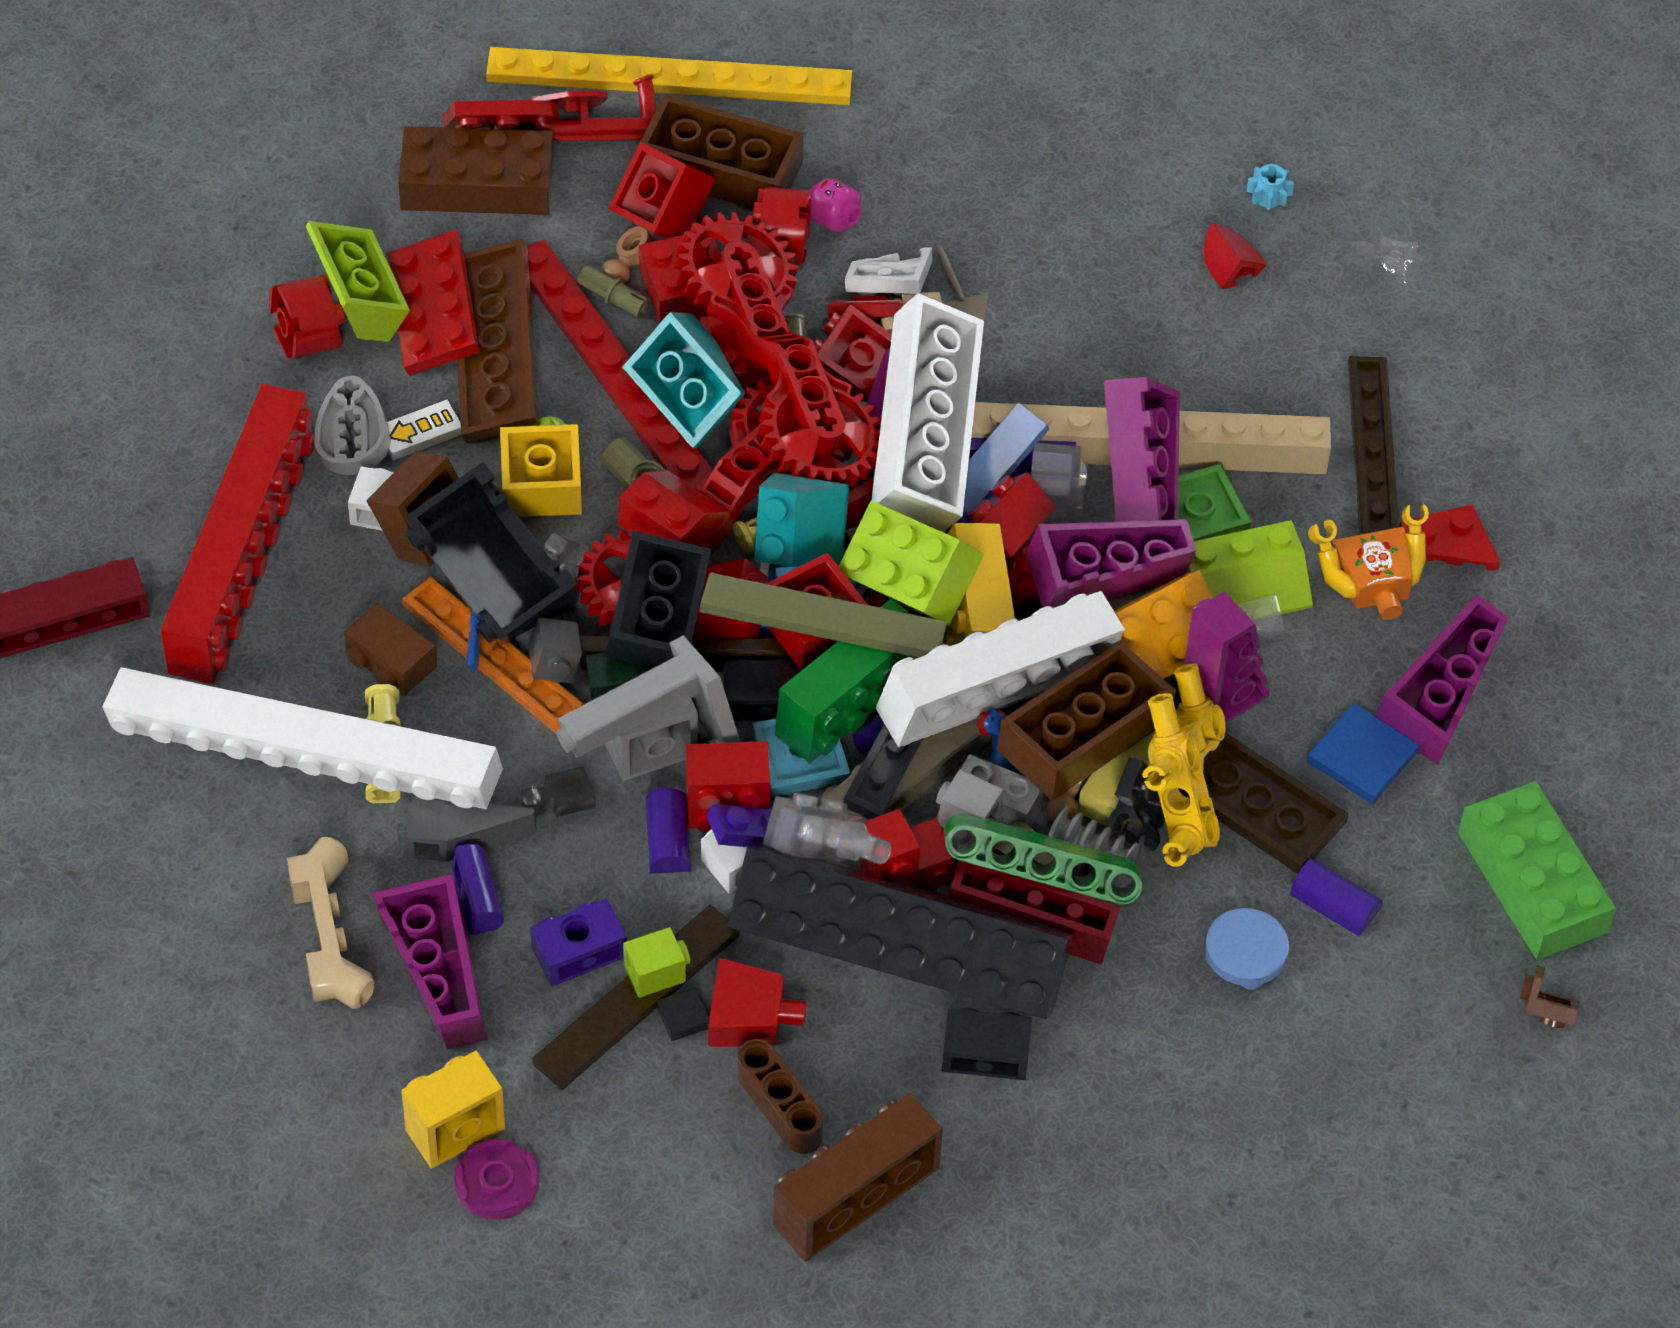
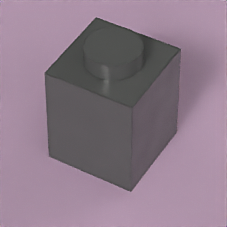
M538 617L529 645L533 679L572 684L582 656L577 622Z

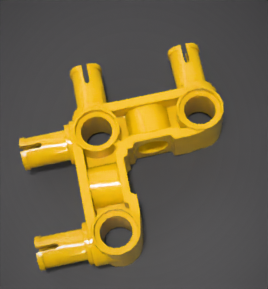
M1186 664L1176 668L1174 671L1182 701L1177 710L1174 706L1173 696L1170 693L1158 694L1148 700L1156 733L1153 734L1149 744L1148 758L1150 766L1143 771V778H1147L1144 783L1148 789L1158 791L1169 836V842L1164 845L1162 851L1163 854H1166L1164 857L1165 862L1173 867L1182 866L1187 861L1189 855L1197 854L1203 848L1217 846L1220 837L1219 822L1214 811L1212 799L1209 797L1203 774L1204 757L1209 751H1214L1220 741L1224 739L1226 722L1222 708L1217 704L1214 705L1213 701L1205 696L1198 664ZM1178 788L1185 790L1190 798L1183 796Z

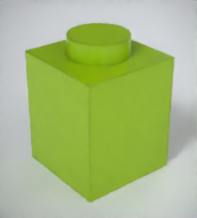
M670 927L623 943V965L639 998L686 982V965L690 964L689 952L683 940H676Z

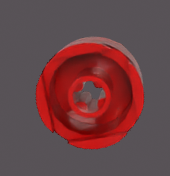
M777 187L759 188L757 201L754 203L753 224L758 225L764 221L766 222L764 231L767 233L774 230L779 231L775 240L777 242L788 241L789 244L785 252L795 253L796 255L792 264L805 265L807 249H804V243L807 242V237H809L811 190Z
M326 274L281 283L270 288V314L277 313L279 324L273 326L275 336L287 358H302L342 347L339 325L345 323L344 311L340 302H333L331 285Z

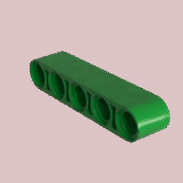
M959 813L953 815L944 826L947 851L952 857L960 861L1117 904L1132 903L1142 892V882L1138 868L1132 860L1126 857L970 814ZM960 830H969L974 834L973 839L965 844L956 843L952 837ZM1000 841H1009L1014 845L1012 851L1005 855L994 853L992 848ZM1040 852H1049L1054 856L1052 861L1044 866L1034 864L1032 859ZM1079 863H1088L1093 866L1091 873L1083 877L1074 875L1072 870ZM1119 874H1128L1133 877L1131 883L1126 887L1120 888L1111 884L1114 877Z

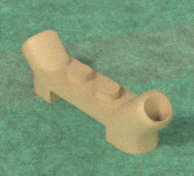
M321 837L307 854L287 858L294 903L299 904L311 901L321 951L306 953L314 1002L336 999L352 1009H358L363 1007L373 994V976L370 972L340 955L342 952H347L346 939L343 927L335 928L333 918L340 917L336 892L328 894L330 886L348 866V853L343 844L332 837Z

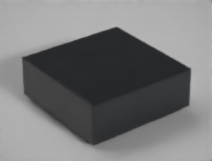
M696 988L657 1000V1010L671 1041L708 1029L709 1016Z

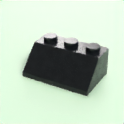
M633 531L626 554L604 657L641 666L659 664L674 658L670 642L684 635L692 643L711 549Z

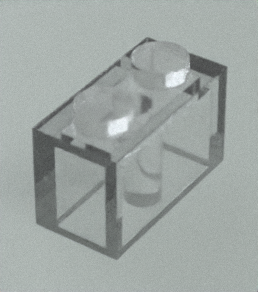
M1034 443L1031 477L1057 507L1048 516L1047 521L1074 523L1075 509L1083 510L1087 463L1080 462L1081 446Z

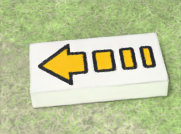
M448 400L389 421L391 441L388 453L394 461L413 454L415 451H420L460 436L461 422Z

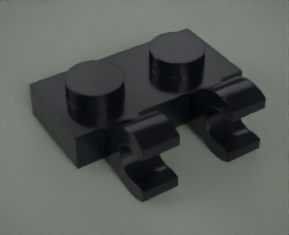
M1129 757L1114 794L1119 798L1115 810L1110 814L1108 825L1113 830L1120 832L1123 822L1130 819L1126 829V841L1133 845L1135 842L1139 843L1142 835L1147 834L1143 845L1150 851H1155L1160 843V834L1156 827L1162 828L1165 821L1158 791L1148 789L1144 783L1147 778H1143V771L1148 765L1142 760Z

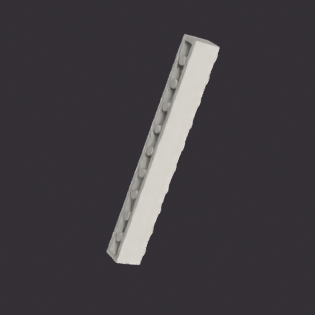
M120 667L103 704V710L111 727L124 735H133L135 733L149 736L161 743H170L172 741L186 744L198 751H207L209 749L223 752L235 759H244L246 757L260 760L272 767L288 766L297 768L309 775L325 774L338 777L340 780L350 784L362 782L375 785L387 792L399 790L413 793L424 800L441 799L450 801L462 808H471L473 806L487 809L503 770L497 749L494 746Z

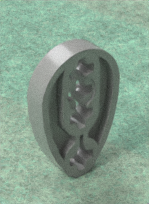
M346 376L334 384L324 399L315 425L314 443L321 461L330 471L340 475H356L359 473L361 466L373 468L383 460L389 450L391 438L386 416L373 390L360 377ZM353 392L352 397H350L351 404H349L347 398L350 396L349 393ZM352 422H354L353 428L357 434L354 437L357 452H355L353 458H351V450L347 444L351 439L347 429L350 428Z

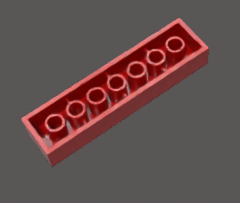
M261 383L161 627L167 672L170 675L214 684L218 672H225L230 658L229 644L231 639L238 640L243 624L241 614L244 608L250 609L255 596V586L253 584L256 577L262 578L267 566V555L265 554L269 546L275 547L280 530L279 519L281 516L286 517L288 515L292 501L291 489L293 486L300 485L304 470L303 459L305 456L310 457L314 450L315 434L311 433L310 430L313 411L308 409L307 394L304 392Z

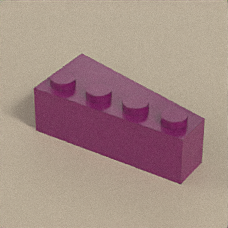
M1148 377L1104 380L1115 522L1178 520L1180 391Z
M1187 519L1038 524L1026 556L1042 608L1046 606L1055 608L1066 604L1071 598L1079 594H1086L1088 596L1102 591L1106 599L1110 600L1161 586L1178 576L1186 574L1197 550Z
M1224 591L1212 599L1206 598L1200 601L1192 610L1184 665L1198 664L1205 696L1209 697L1214 705L1217 704L1222 708L1225 722L1227 723L1270 696V693L1264 686L1267 683L1266 675L1260 669V666L1263 665V658L1257 652L1260 644L1256 624Z
M1476 594L1388 690L1381 701L1375 717L1419 744L1418 752L1438 765L1508 617Z
M453 874L371 893L379 916L446 1048L450 1049L488 1040L462 901Z

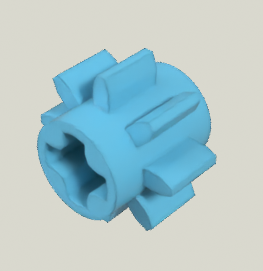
M1267 164L1261 168L1255 167L1253 177L1248 178L1246 191L1253 193L1252 203H1258L1266 207L1267 210L1279 204L1285 207L1287 196H1292L1294 182L1287 180L1289 171L1275 164Z

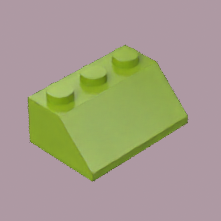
M308 221L306 224L308 233L356 337L365 340L389 342L410 310L373 230Z
M1292 520L1194 541L1197 551L1187 573L1200 570L1213 598L1225 591L1252 621L1313 607L1305 552Z

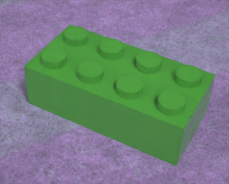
M1536 781L1464 808L1458 833L1536 960L1609 933L1616 907Z

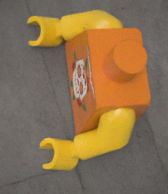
M1410 504L1402 511V519L1409 526V532L1405 533L1404 527L1333 540L1337 534V526L1332 520L1324 521L1325 538L1320 535L1317 524L1312 525L1308 531V537L1314 544L1320 546L1317 554L1325 583L1344 598H1350L1356 609L1377 606L1380 617L1383 620H1392L1399 617L1403 612L1400 601L1409 599L1411 587L1419 582L1426 560L1425 533L1421 532V524L1427 520L1429 515L1425 504L1420 506L1421 518L1419 521L1413 520L1410 517Z

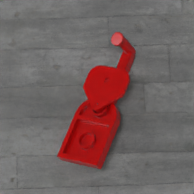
M652 74L646 75L633 81V85H637L639 93L640 118H588V108L601 106L608 99L607 92L566 91L531 97V100L454 101L443 114L444 128L513 130V127L535 126L538 131H552L553 139L558 142L642 140L656 112L655 90L652 82L654 76ZM559 109H565L566 113L578 112V120H559Z

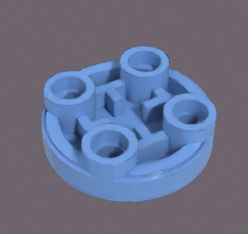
M1251 908L1230 910L1220 915L1211 924L1206 937L1205 960L1226 981L1254 990L1274 979L1283 970L1289 951L1288 936L1283 926L1274 917L1263 911Z

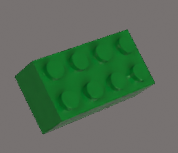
M892 598L880 607L910 614ZM841 641L836 642L779 689L775 736L809 764L821 754L823 756L828 755L838 744L839 738L841 739L849 731L851 733L856 732L864 724L866 718L876 710L892 667L902 659L911 657L914 660L917 657Z

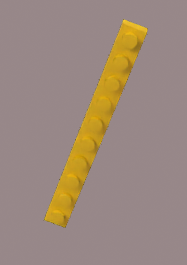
M490 47L486 72L487 82L638 92L637 85H633V81L652 74L654 76L652 82L655 93L850 105L852 70L501 47Z

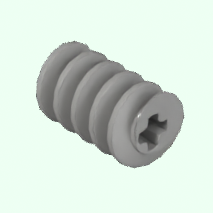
M1069 806L1061 811L1048 834L1050 837L1126 857L1133 862L1140 848V843L1135 842L1128 850L1124 849L1126 836L1123 834L1114 842H1111L1112 829L1110 827L1105 828L1099 835L1096 834L1098 822L1095 819L1086 827L1081 826L1084 816L1082 812H1078L1071 820L1068 819ZM1079 863L1075 866L1080 871L1089 867V873L1093 869V866L1088 863ZM1127 874L1117 875L1116 877H1114L1111 884L1114 885L1118 880L1123 879Z

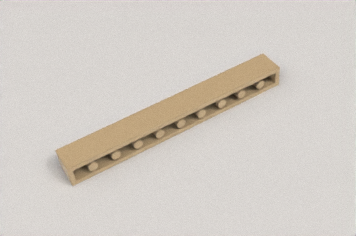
M975 402L971 437L988 438L1017 404ZM1021 404L1050 428L1041 440L1076 442L1075 464L1111 465L1106 408ZM1180 411L1179 468L1203 469L1221 464L1223 470L1306 474H1326L1331 451L1330 417Z

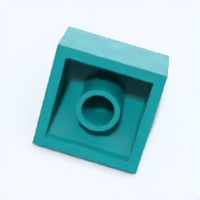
M773 473L759 486L754 561L787 567H800L828 553L835 563L841 562L845 550L849 485Z

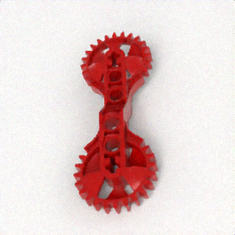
M718 212L714 221L706 215L703 217L701 225L693 222L690 231L684 232L675 254L678 258L674 268L680 270L677 281L687 282L684 289L685 294H697L694 301L695 305L706 302L708 304L706 314L725 322L734 329L746 359L767 367L774 388L766 397L761 408L762 412L758 419L761 425L757 434L764 437L760 445L761 448L771 449L767 458L768 461L780 460L781 465L778 472H785L789 469L793 472L792 476L844 484L846 481L852 487L856 485L859 478L865 480L870 470H874L876 466L880 429L878 427L881 423V418L870 417L874 409L873 405L862 406L860 404L864 397L862 393L852 397L850 395L851 384L835 378L824 370L811 339L789 331L782 311L787 307L794 293V287L798 280L795 277L798 266L792 264L796 256L795 253L785 252L789 244L788 241L777 242L775 239L779 231L774 230L767 233L764 231L766 226L764 221L757 226L752 225V217L750 215L746 217L744 222L739 221L736 212L732 213L730 220H726L724 215ZM714 237L726 245L718 263L708 255L701 245V241ZM742 237L746 238L745 242L741 241ZM841 437L850 445L859 458L858 461L851 465H846L832 456ZM813 459L816 460V465H812Z
M772 379L769 386L763 381L758 380L756 390L746 388L744 398L742 397L737 402L736 408L733 410L729 432L733 448L719 460L700 490L701 493L730 511L729 517L700 545V547L711 549L710 556L720 547L746 504L759 494V486L773 473H779L780 460L768 461L767 458L771 449L761 448L760 445L764 437L757 434L761 423L758 421L760 413L756 407L765 402L766 397L774 388ZM841 437L832 456L844 463V459H850L852 448ZM813 459L812 465H816L815 459ZM788 469L779 474L792 475L793 472ZM619 529L618 539L607 533L604 536L603 544L594 541L592 551H585L583 563L579 565L578 591L581 592L580 603L589 605L588 616L600 614L598 624L600 627L612 622L621 581L608 569L604 561L614 555L626 559L632 536H628L623 529Z

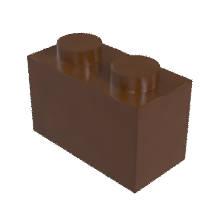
M376 603L344 631L345 653L349 661L357 668L366 667L375 674L377 681L381 685L390 684L395 686L403 696L407 695L437 668L436 646L379 603Z

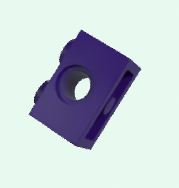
M607 898L595 903H584L574 911L559 917H548L530 928L531 948L551 987L623 959V943L627 942V936ZM574 938H582V939H584L583 941H580V942L571 941V939H574Z

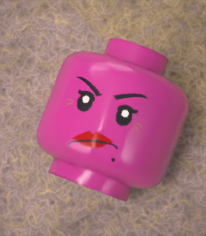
M834 178L816 183L810 189L811 220L832 232L840 233L846 231L859 221L862 209L861 197L857 190Z

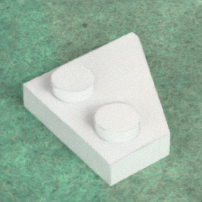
M921 248L920 257L900 261L898 253L884 255L879 258L852 261L845 276L846 292H857L860 295L894 293L902 297V294H920L932 264V248Z

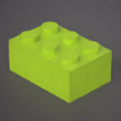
M871 500L838 567L851 581L886 598H892L897 603L932 619L946 621V625L949 626L984 554L955 537Z

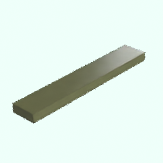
M715 573L709 574L700 603V612L917 658L927 655L932 649L942 645L947 624L946 621Z

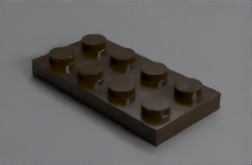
M1226 732L1224 739L1220 741L1218 747L1214 751H1209L1204 757L1203 774L1218 821L1297 874L1309 859H1314L1347 822L1349 813ZM1178 788L1183 796L1190 798L1185 790Z

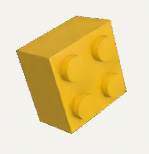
M578 424L500 427L502 492L507 497L508 505L518 517L582 515Z
M477 1050L466 1056H457L451 1059L444 1068L428 1076L423 1075L413 1079L406 1088L401 1090L406 1132L431 1169L466 1151L474 1144L480 1143L505 1130L502 1087Z

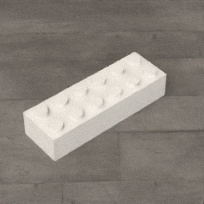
M917 293L894 314L872 501L944 532L963 516L984 320Z
M1102 591L1088 596L1086 594H1079L1071 598L1064 605L1055 608L1051 606L1043 607L1026 619L1020 621L1011 619L1001 624L996 630L988 633L975 632L966 637L962 642L950 647L946 644L940 645L920 658L913 660V658L908 657L900 660L891 669L876 710L897 746H905L919 739L979 718L980 713L986 712L990 707L998 711L1038 696L1120 641L1125 629Z

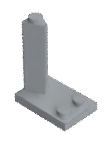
M684 635L670 642L674 658L558 718L561 729L556 731L557 738L563 749L567 753L573 751L575 757L578 758L691 698L698 712V740L700 742L706 740L707 744L740 742L720 676Z

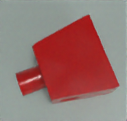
M719 958L708 1024V1047H740L746 1041L752 1039H761L774 1046L777 1043L779 1024L804 1027L807 1002L783 999L784 977L781 974Z

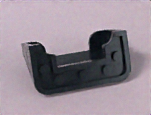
M482 462L406 515V522L410 529L405 532V535L418 552L422 549L427 552L477 617L479 622L476 624V627L483 638L489 644L495 640L501 646L534 628L538 617L551 619L569 609L579 601L578 583L568 570L565 569L560 573L557 561L550 559L508 505L505 494L503 492L500 493L498 488L492 483L495 480V476L485 463Z

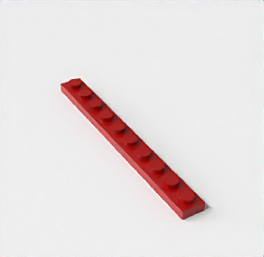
M543 239L527 246L530 287L657 463L663 467L664 471L669 470L700 491L713 469L699 450L691 447L623 369L624 364L631 357L547 242Z

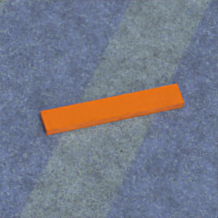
M430 576L403 597L402 604L467 659L468 638L471 630V610ZM479 633L478 669L555 734L557 730L561 729L558 718L585 705L560 683L533 679L530 658L508 641L500 646L494 640L489 644Z

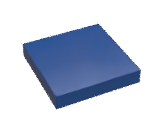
M1353 703L1308 754L1307 763L1373 805L1415 757L1420 745Z

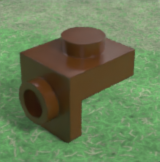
M1537 965L1534 976L1526 974L1520 998L1528 1000L1525 1013L1541 1017L1540 1022L1556 1028H1564L1565 1024L1574 1026L1580 1001L1541 991L1540 987L1545 967Z

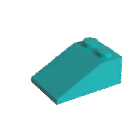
M670 312L623 366V369L691 447L695 449L699 447L745 394L718 343L693 314Z

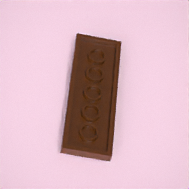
M523 238L464 253L480 349L479 353L457 360L461 435L466 444L500 436V427L540 426L528 248Z

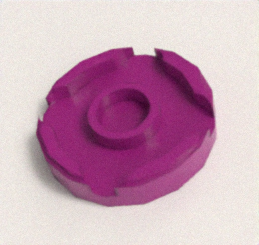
M488 1139L471 1146L460 1163L458 1161L454 1172L455 1191L460 1203L472 1214L486 1219H506L520 1214L533 1203L539 1190V1167L533 1154L526 1148L524 1150L516 1146V1142L508 1139Z

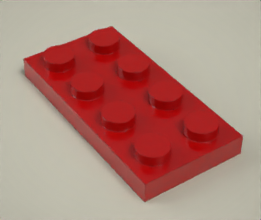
M453 230L388 252V265L410 310L398 328L403 367L407 374L411 376L479 353V342L463 243L458 231Z

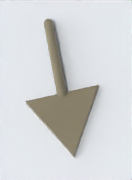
M937 246L936 251L958 300L943 304L984 320L988 293L966 298L943 246Z

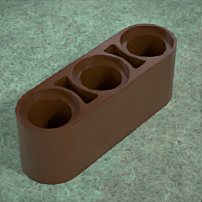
M761 1039L746 1041L738 1051V1080L741 1086L788 1148L799 1154L814 1152L822 1142L823 1114L820 1108L771 1044ZM761 1064L764 1065V1067L752 1068L749 1067V1065ZM785 1095L788 1098L778 1100L773 1098L772 1096ZM808 1126L812 1129L808 1131H800L796 1129V1127Z

